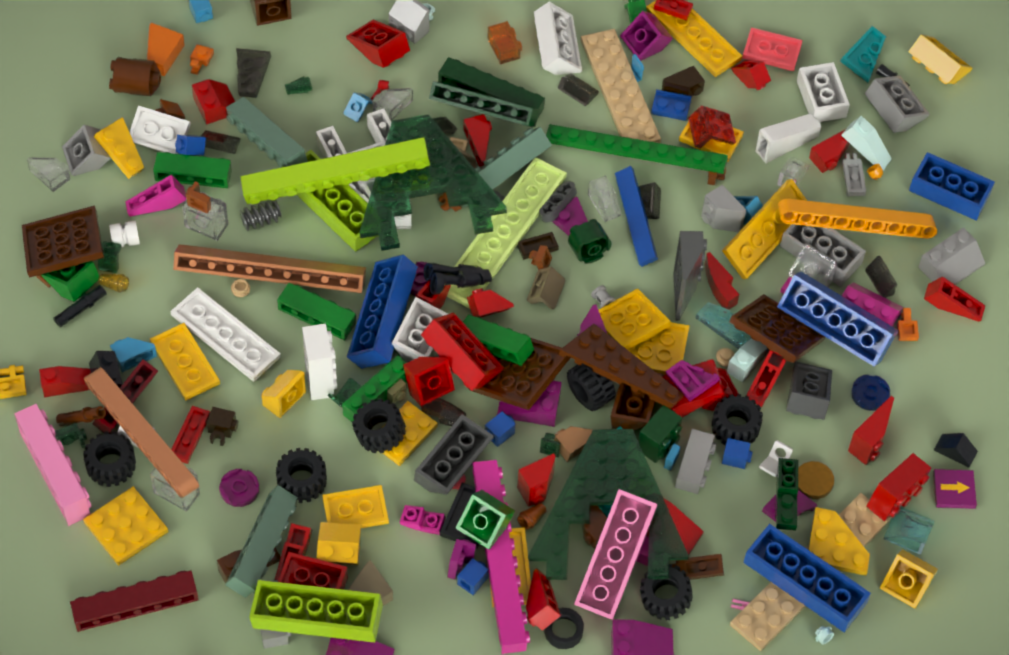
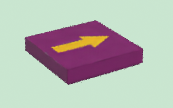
M934 469L936 508L976 509L974 470Z

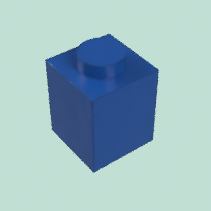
M177 135L175 142L176 153L204 156L206 137Z
M502 411L485 424V430L494 436L492 442L498 447L515 434L516 423L511 416H507Z
M727 438L722 464L745 469L746 462L750 463L753 451H749L751 443Z
M472 558L458 574L457 585L474 596L488 579L489 569L483 562Z

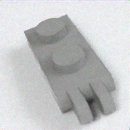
M845 153V159H842V167L847 196H865L866 186L861 158L857 159V153H852V159H850V154Z

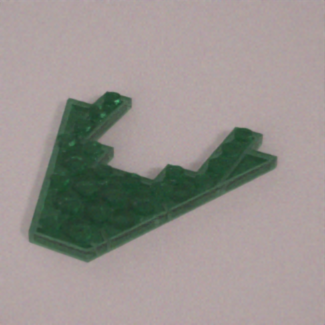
M633 429L593 430L528 555L529 561H547V580H567L570 524H590L591 505H613L619 489L658 505L649 526L648 579H669V560H689L686 548Z

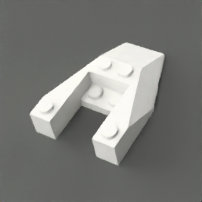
M384 108L367 114V127L376 144L352 152L401 142ZM333 126L316 131L317 146L323 158L348 154ZM408 171L348 184L376 212L391 207L393 201L410 200Z

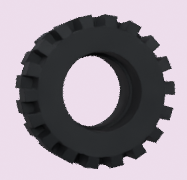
M582 363L568 370L567 380L572 393L590 411L598 410L615 398L616 393L612 380L593 372L591 367Z
M731 394L728 398L723 397L721 402L717 403L712 418L713 434L716 433V439H721V443L724 445L727 442V438L753 443L758 438L763 420V413L760 412L761 407L756 405L754 399L749 400V396L741 397V394H737V396ZM740 417L745 420L746 424L734 425L728 418Z
M378 399V401L370 400V403H364L362 408H358V414L353 416V430L361 446H364L367 451L384 453V450H388L389 452L393 446L397 447L399 445L398 442H402L404 439L403 435L406 433L405 422L397 406L394 403L391 404L389 400H385V402L383 399ZM387 422L384 427L378 430H371L376 424Z
M109 431L104 432V435L99 433L96 435V439L92 437L89 440L90 444L85 446L86 451H84L83 456L87 473L94 482L98 481V484L101 486L104 483L107 487H111V484L118 486L120 485L119 482H126L127 477L131 478L133 475L132 471H135L136 458L133 445H131V441L128 438L125 439L123 434L118 436L117 432L109 434ZM115 454L120 456L116 462L111 464L100 462L106 455Z
M296 448V451L293 452L291 449L288 451V455L283 454L281 456L282 460H278L276 467L277 485L298 497V503H303V500L311 502V498H318V493L322 494L327 484L326 464L322 460L321 455L317 456V452L314 450L309 452V448H304V450ZM301 470L312 474L305 480H296L291 477L293 473Z
M659 564L657 569L655 567L650 568L651 572L644 574L645 579L642 578L640 586L641 598L646 611L649 610L652 616L656 614L657 619L660 620L662 617H665L666 620H670V617L673 616L674 619L679 618V613L684 615L686 613L685 608H690V601L693 599L689 576L686 575L684 570L680 571V567L676 565L672 568V564H667V567ZM663 585H672L678 589L676 595L670 599H661L655 595L656 590Z

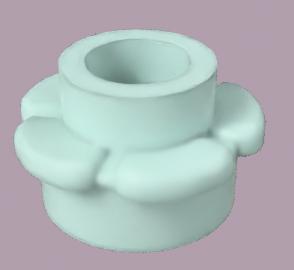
M821 626L815 632L816 641H819L822 645L828 643L834 636V633L831 631L832 628L830 626Z

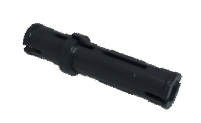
M98 285L91 292L84 293L82 298L53 317V320L61 328L88 307H93L96 301L106 296L105 289Z

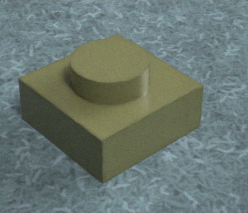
M400 379L387 390V400L391 404L401 401L406 396V383Z

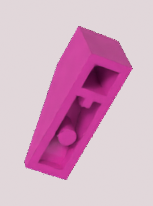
M170 175L125 201L128 215L131 217L172 209L187 200V197L185 196L184 186L173 175Z

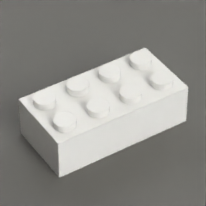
M326 324L302 327L305 370L311 400L334 397V389H337V376L335 370L336 357L334 347H332L331 331H327Z

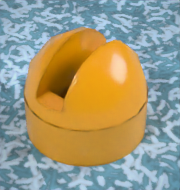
M874 164L868 168L867 173L872 179L876 180L882 177L883 169L880 164Z

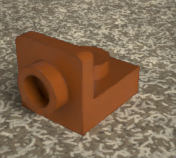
M195 181L192 187L190 186L186 191L187 205L208 214L211 210L210 197L205 193H200L199 183Z

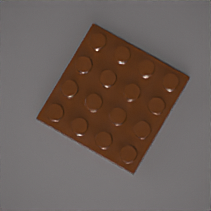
M95 205L22 225L26 268L29 278L104 258Z
M765 294L732 315L729 322L736 329L744 331L753 340L761 342L769 350L775 351L784 360L792 363L796 362L825 339V336L779 309L777 307L779 303Z
M531 338L534 351L522 366L494 356L504 367L503 371L483 387L473 392L530 410L571 357L558 355L562 347Z

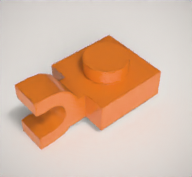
M196 45L190 56L192 74L198 75L202 65L208 66L214 55V49Z
M903 308L901 320H898L897 329L899 330L898 340L918 341V323L916 320H911V308Z

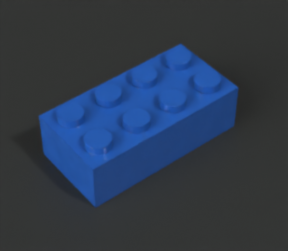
M927 152L912 179L909 191L977 221L992 192L995 181Z

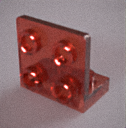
M701 105L688 117L695 147L702 148L710 139L732 145L736 143L731 118L728 113Z

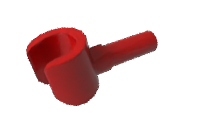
M379 80L378 88L371 97L373 101L381 91L388 92L389 81Z

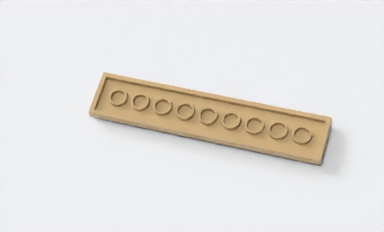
M860 493L839 516L865 547L891 521V517L885 522L866 507L869 499ZM770 582L730 622V626L761 652L806 606Z

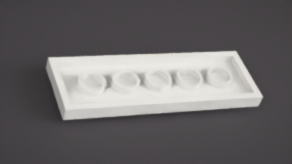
M198 287L170 311L172 317L181 324L185 323L192 333L253 382L281 358V353Z

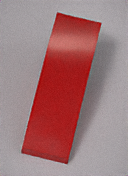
M708 252L705 260L708 283L716 300L726 312L738 304L740 294L732 287V275Z
M291 523L275 580L278 581L288 552L306 555L313 531L311 528Z

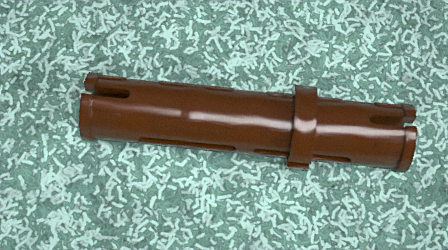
M103 406L95 408L85 407L79 411L58 414L56 422L57 424L59 423V426L80 422L90 423L95 419H103L106 411L102 409Z

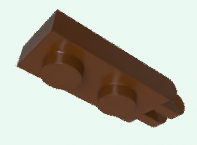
M722 554L677 559L676 563L672 564V568L676 565L680 567V571L684 570L690 580L724 575Z

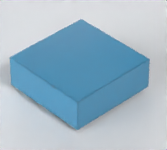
M675 443L665 459L664 468L669 471L672 470L680 453V446Z

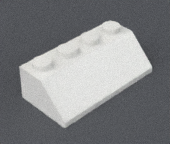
M549 1L534 11L542 67L554 75L582 72V65L573 15Z

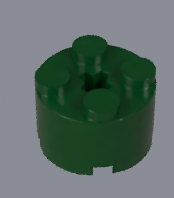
M591 219L581 225H575L570 229L571 234L568 237V244L580 262L584 261L586 264L596 262L604 257L603 253L606 250L609 251L611 248L610 238L596 219Z

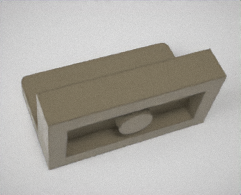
M552 266L538 270L527 301L530 304L543 302L551 310L555 309L565 283V278Z

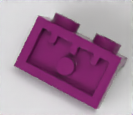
M456 539L450 558L447 578L456 579V575L462 571L464 563L468 564L472 558L474 559L476 544L466 539Z

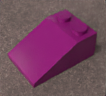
M553 380L530 410L500 401L497 415L503 411L507 416H511L516 421L555 427L562 382Z
M613 619L611 627L612 655H674L673 629L637 620Z
M330 638L326 655H394L395 649L377 641L374 643Z

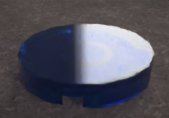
M870 374L860 376L853 384L851 390L852 399L862 409L876 411L890 397V387L880 376H869Z

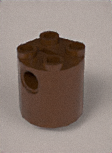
M117 57L116 60L111 61L113 79L110 78L109 89H112L115 93L120 92L151 97L160 86L161 72L154 60Z

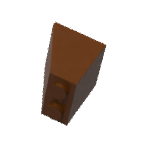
M250 0L257 26L292 19L290 0Z

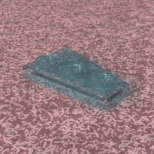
M708 302L696 314V319L737 349L751 339L750 335L736 329L729 322L734 314L730 313V310Z

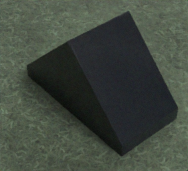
M964 433L942 434L934 448V451L970 468L978 452Z

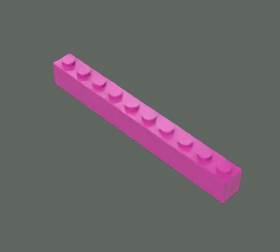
M497 460L473 462V478L476 492L484 490L508 506V503L503 500V496H506L505 485H501L500 479H503L502 467H498ZM511 521L490 549L485 548L501 654L526 651L527 643H530L529 631H525L524 624H527L526 612H522L521 606L524 605L523 594L518 591V587H521L520 575L515 573V569L518 568L517 557L512 555V550H515L514 539L509 537V532H512Z

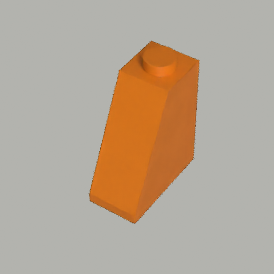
M151 22L147 60H154L161 75L165 76L185 46L184 36L181 33Z

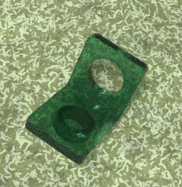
M349 378L337 395L329 393L327 396L343 408V403L362 386L353 378Z
M546 433L545 437L541 438L540 453L546 455L554 453L559 458L561 443L551 440L555 439L554 434Z

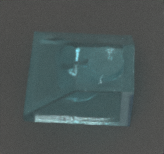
M900 507V511L892 518L884 540L921 555L935 521Z

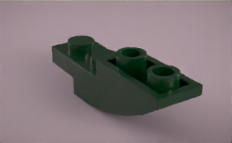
M778 459L775 502L777 529L793 531L797 529V459Z

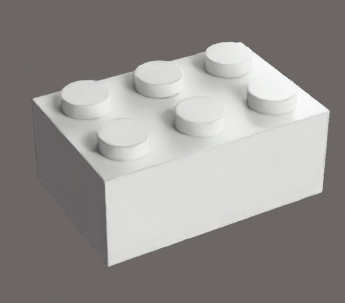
M834 62L799 68L797 84L808 114L811 113L819 122L846 118L850 104Z

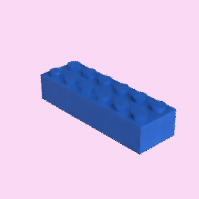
M404 254L375 262L347 354V358L361 369L389 363L394 350L392 342L402 324L418 268Z
M802 271L793 276L777 306L874 367L881 363L899 331Z
M770 523L747 550L743 563L844 633L866 606L871 595L862 586Z

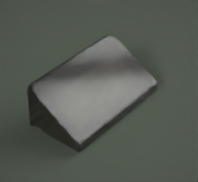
M572 73L562 77L558 85L559 90L584 106L588 105L599 93L598 90Z
M207 130L201 135L206 137V148L233 154L236 153L241 140L238 137Z
M656 182L639 186L647 219H659L661 188Z
M879 255L867 266L865 272L879 295L887 298L894 295L897 283Z

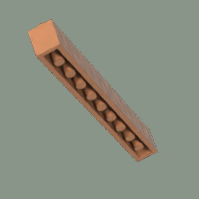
M181 244L178 245L174 252L173 270L284 284L291 283L293 285L362 293L365 286L366 267Z

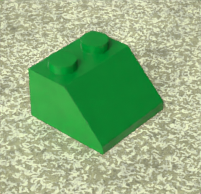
M93 261L42 274V277L61 297L73 302L79 299L100 279Z
M480 490L472 494L456 529L485 548L490 549L507 528L515 510L484 490Z

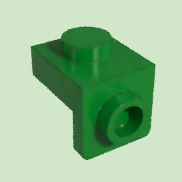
M628 0L629 3L624 5L625 9L628 10L630 24L642 11L647 12L645 0Z

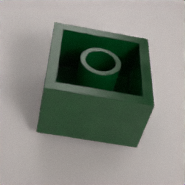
M662 405L640 431L637 451L654 463H657L660 458L664 459L669 452L670 446L674 443L677 444L681 436L679 433L683 427L681 426L683 417Z

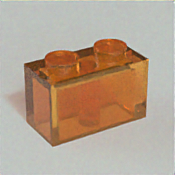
M508 21L489 26L487 38L499 63L504 64L520 59L522 44L519 40L517 41L515 30L513 27H510Z

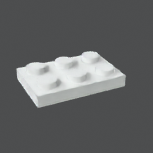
M138 106L129 133L135 144L161 152L178 154L175 147L177 135H187L191 122Z

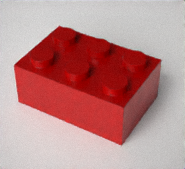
M912 453L878 484L866 507L884 522L890 516L894 518L900 511L901 506L905 508L912 500V496L917 497L923 490L921 485L923 486L930 478L928 473L931 467L916 454Z

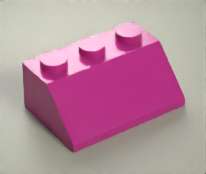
M854 282L848 285L842 294L844 298L892 327L904 308Z

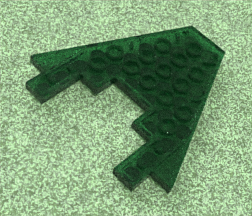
M429 114L392 120L385 145L424 137L430 166L375 178L361 225L360 238L378 236L381 251L400 248L394 217L412 214L410 198L446 192L449 207L468 204L474 234L493 232L491 216L507 213L506 205Z

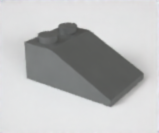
M795 362L786 411L796 415L809 416L813 419L825 420L831 396L832 370Z

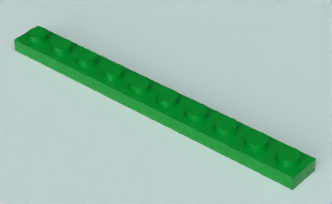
M549 124L546 133L551 144L724 174L728 155L552 124Z

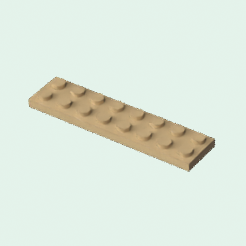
M615 29L581 36V43L621 137L661 143L658 130Z

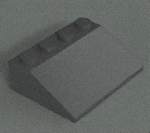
M680 231L673 270L675 321L680 320L697 288L698 281H701L705 250H707V239H704L703 231Z

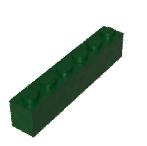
M448 57L438 72V82L540 109L538 118L544 110L545 98L541 95L532 93L506 80L499 79L473 66L466 65L459 60Z
M433 81L429 95L431 100L530 127H536L540 109L437 81Z

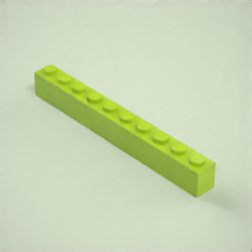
M423 137L240 177L246 203L258 204L261 201L276 200L279 197L295 196L303 192L310 193L317 189H329L336 185H348L355 181H367L370 178L386 177L389 174L404 173L412 169H423L426 166H430V161Z

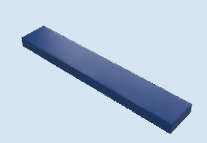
M629 166L616 172L615 176L639 265L643 267L658 260L634 168Z

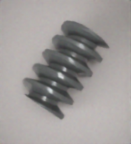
M272 200V205L269 201H266L265 207L262 203H258V209L255 205H251L250 210L247 207H244L243 213L240 210L241 219L247 231H249V225L256 229L257 223L264 227V221L271 225V219L278 223V217H282L277 200Z

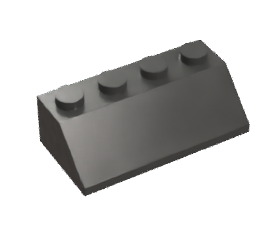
M462 414L415 470L414 481L429 492L447 495L492 441L494 436Z

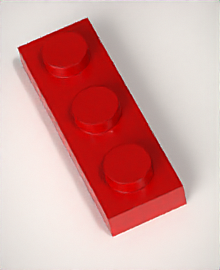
M195 406L191 407L171 449L181 462L189 463L205 429L210 411Z

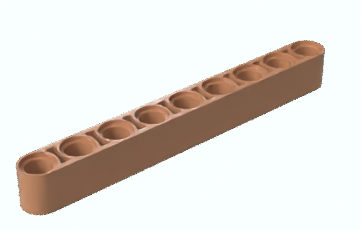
M101 367L84 378L91 392L180 498H184L199 488V484L191 472Z

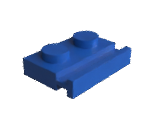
M656 89L651 114L686 121L692 96Z

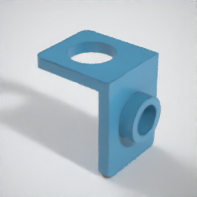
M633 54L631 69L638 82L642 80L644 66L637 55Z
M354 92L343 114L359 122L367 105L375 104L376 101L362 93Z

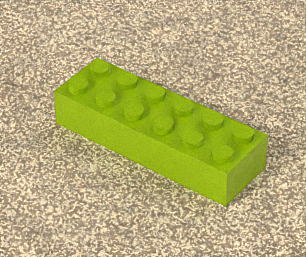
M312 150L305 153L308 162L320 159ZM341 184L329 189L322 188L310 193L296 194L355 252L384 232V219L349 185Z
M258 580L249 618L254 629L375 643L383 603L381 595L378 593Z

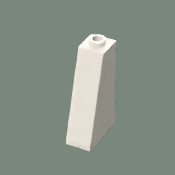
M810 113L762 128L759 131L755 151L766 164L819 137L821 124Z

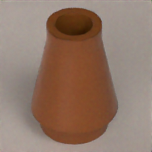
M538 503L520 512L517 517L519 525L525 527V530L532 529L547 512L546 507L542 503Z

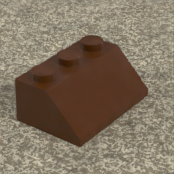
M622 382L621 385L619 384L610 416L612 429H617L621 426L624 431L632 432L643 428L651 419L655 401L649 399L648 394L639 390L635 392L631 390V386Z

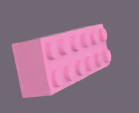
M34 404L14 413L19 432L68 526L89 516V508L92 507L88 499L89 494L85 487L82 488L78 473L73 471V465L69 456H65L61 441H57L55 430L52 425L48 424L45 411L43 409L40 410L37 404Z
M620 489L618 490L574 605L609 619H614L658 506L656 503Z

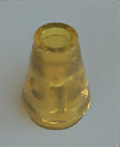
M101 274L99 284L120 293L127 290L129 278L124 274Z

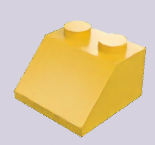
M287 370L284 374H280L276 378L275 383L262 392V405L281 418L306 393L304 372L301 370Z
M321 522L317 545V559L335 564L358 565L361 524Z
M902 549L897 554L879 589L916 608L938 569Z

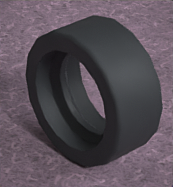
M562 607L559 608L561 616L557 620L568 619L576 625L575 634L569 638H560L552 631L553 623L545 628L544 633L547 641L552 646L558 649H569L576 646L583 637L584 622L577 611Z

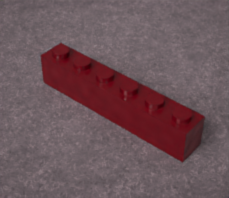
M192 570L179 571L171 576H160L155 580L147 582L140 581L128 587L120 586L109 592L101 591L89 597H78L74 601H70L76 629L79 632L199 601Z

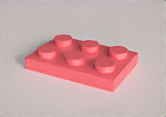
M751 27L742 59L764 61L766 65L794 71L803 40Z

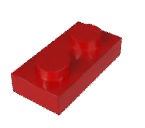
M656 0L654 4V10L686 21L693 9V3L684 0Z

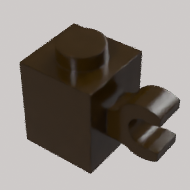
M212 407L207 421L208 433H211L210 443L213 444L216 438H220V446H223L225 444V437L231 438L233 431L236 432L239 421L236 420V413L234 411Z

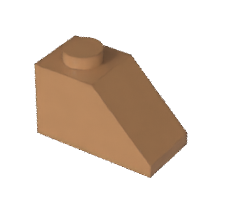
M570 426L566 430L561 429L555 434L553 446L568 462L596 444L601 433L597 430Z

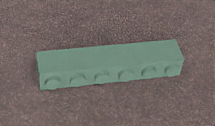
M245 97L226 107L228 113L226 117L231 125L234 124L241 134L244 133L250 142L256 143L257 147L261 151H265L271 160H275L280 168L308 162L304 148Z
M530 127L525 130L523 137L513 139L508 148L506 146L497 151V156L494 158L489 157L483 162L484 165L481 168L479 166L470 171V176L467 178L464 176L456 182L457 185L452 190L463 207L473 205L481 197L485 196L552 146L541 127L535 129Z
M279 485L268 494L225 584L227 587L245 598L252 592L255 593L258 580L266 574L268 570L266 565L275 555L274 548L282 540L281 533L289 525L290 521H288V518L296 510L297 506H295L298 497Z

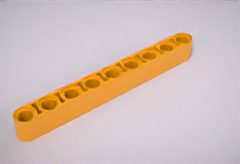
M783 199L777 206L781 221L786 224L925 239L932 238L937 234L933 216L925 213L796 199Z

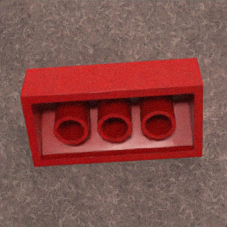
M454 312L433 319L421 334L425 342L438 353L439 357H446L448 359L451 371L458 375L464 385L471 391L483 387L504 369L501 363Z

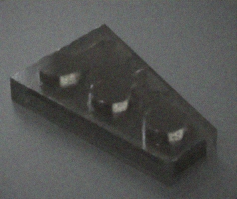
M236 48L239 96L257 98L271 59L270 51Z

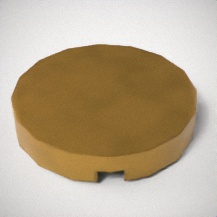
M810 461L798 468V490L804 495L812 497V499H820L831 492L834 486V475L827 465L821 462Z

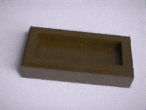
M553 232L521 240L517 245L523 260L529 258L531 251L538 252L540 245L547 246L550 252L559 250Z

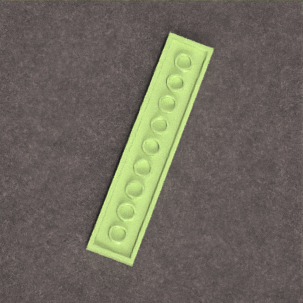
M537 157L534 158L454 267L464 264L473 265L476 268L479 266L482 269H489L493 279L516 248L518 242L521 241L539 216L540 208L566 179L567 173ZM485 282L484 285L457 288V285H451L447 297L470 309L467 297L472 295L474 290L481 288L485 290L490 282Z

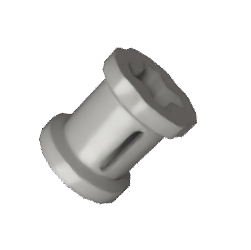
M604 285L597 287L591 293V296L599 302L600 308L615 301V298L608 294Z

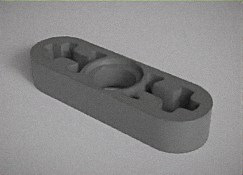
M567 181L562 183L540 208L539 213L543 222L554 221L559 216V213L576 196L577 190L574 182Z

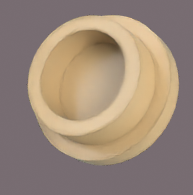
M237 279L232 284L231 291L236 297H245L250 292V285L244 279Z
M722 348L717 352L716 360L721 366L728 367L729 361L735 353L729 348Z

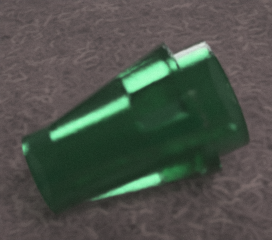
M303 76L289 84H285L287 95L304 94L313 90L309 76Z

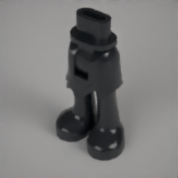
M426 263L424 267V279L430 281V292L432 295L440 294L445 285H457V288L484 285L485 282L492 281L489 269H482L479 266L476 268L473 265L459 264L458 267H452L437 263Z

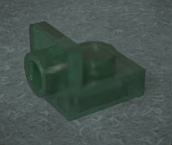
M104 241L102 243L104 258L98 259V270L117 273L119 269V252L122 245Z
M77 423L55 431L57 441L60 440L62 445H70L78 440L81 447L85 448L84 440H87V436L83 428L79 429Z

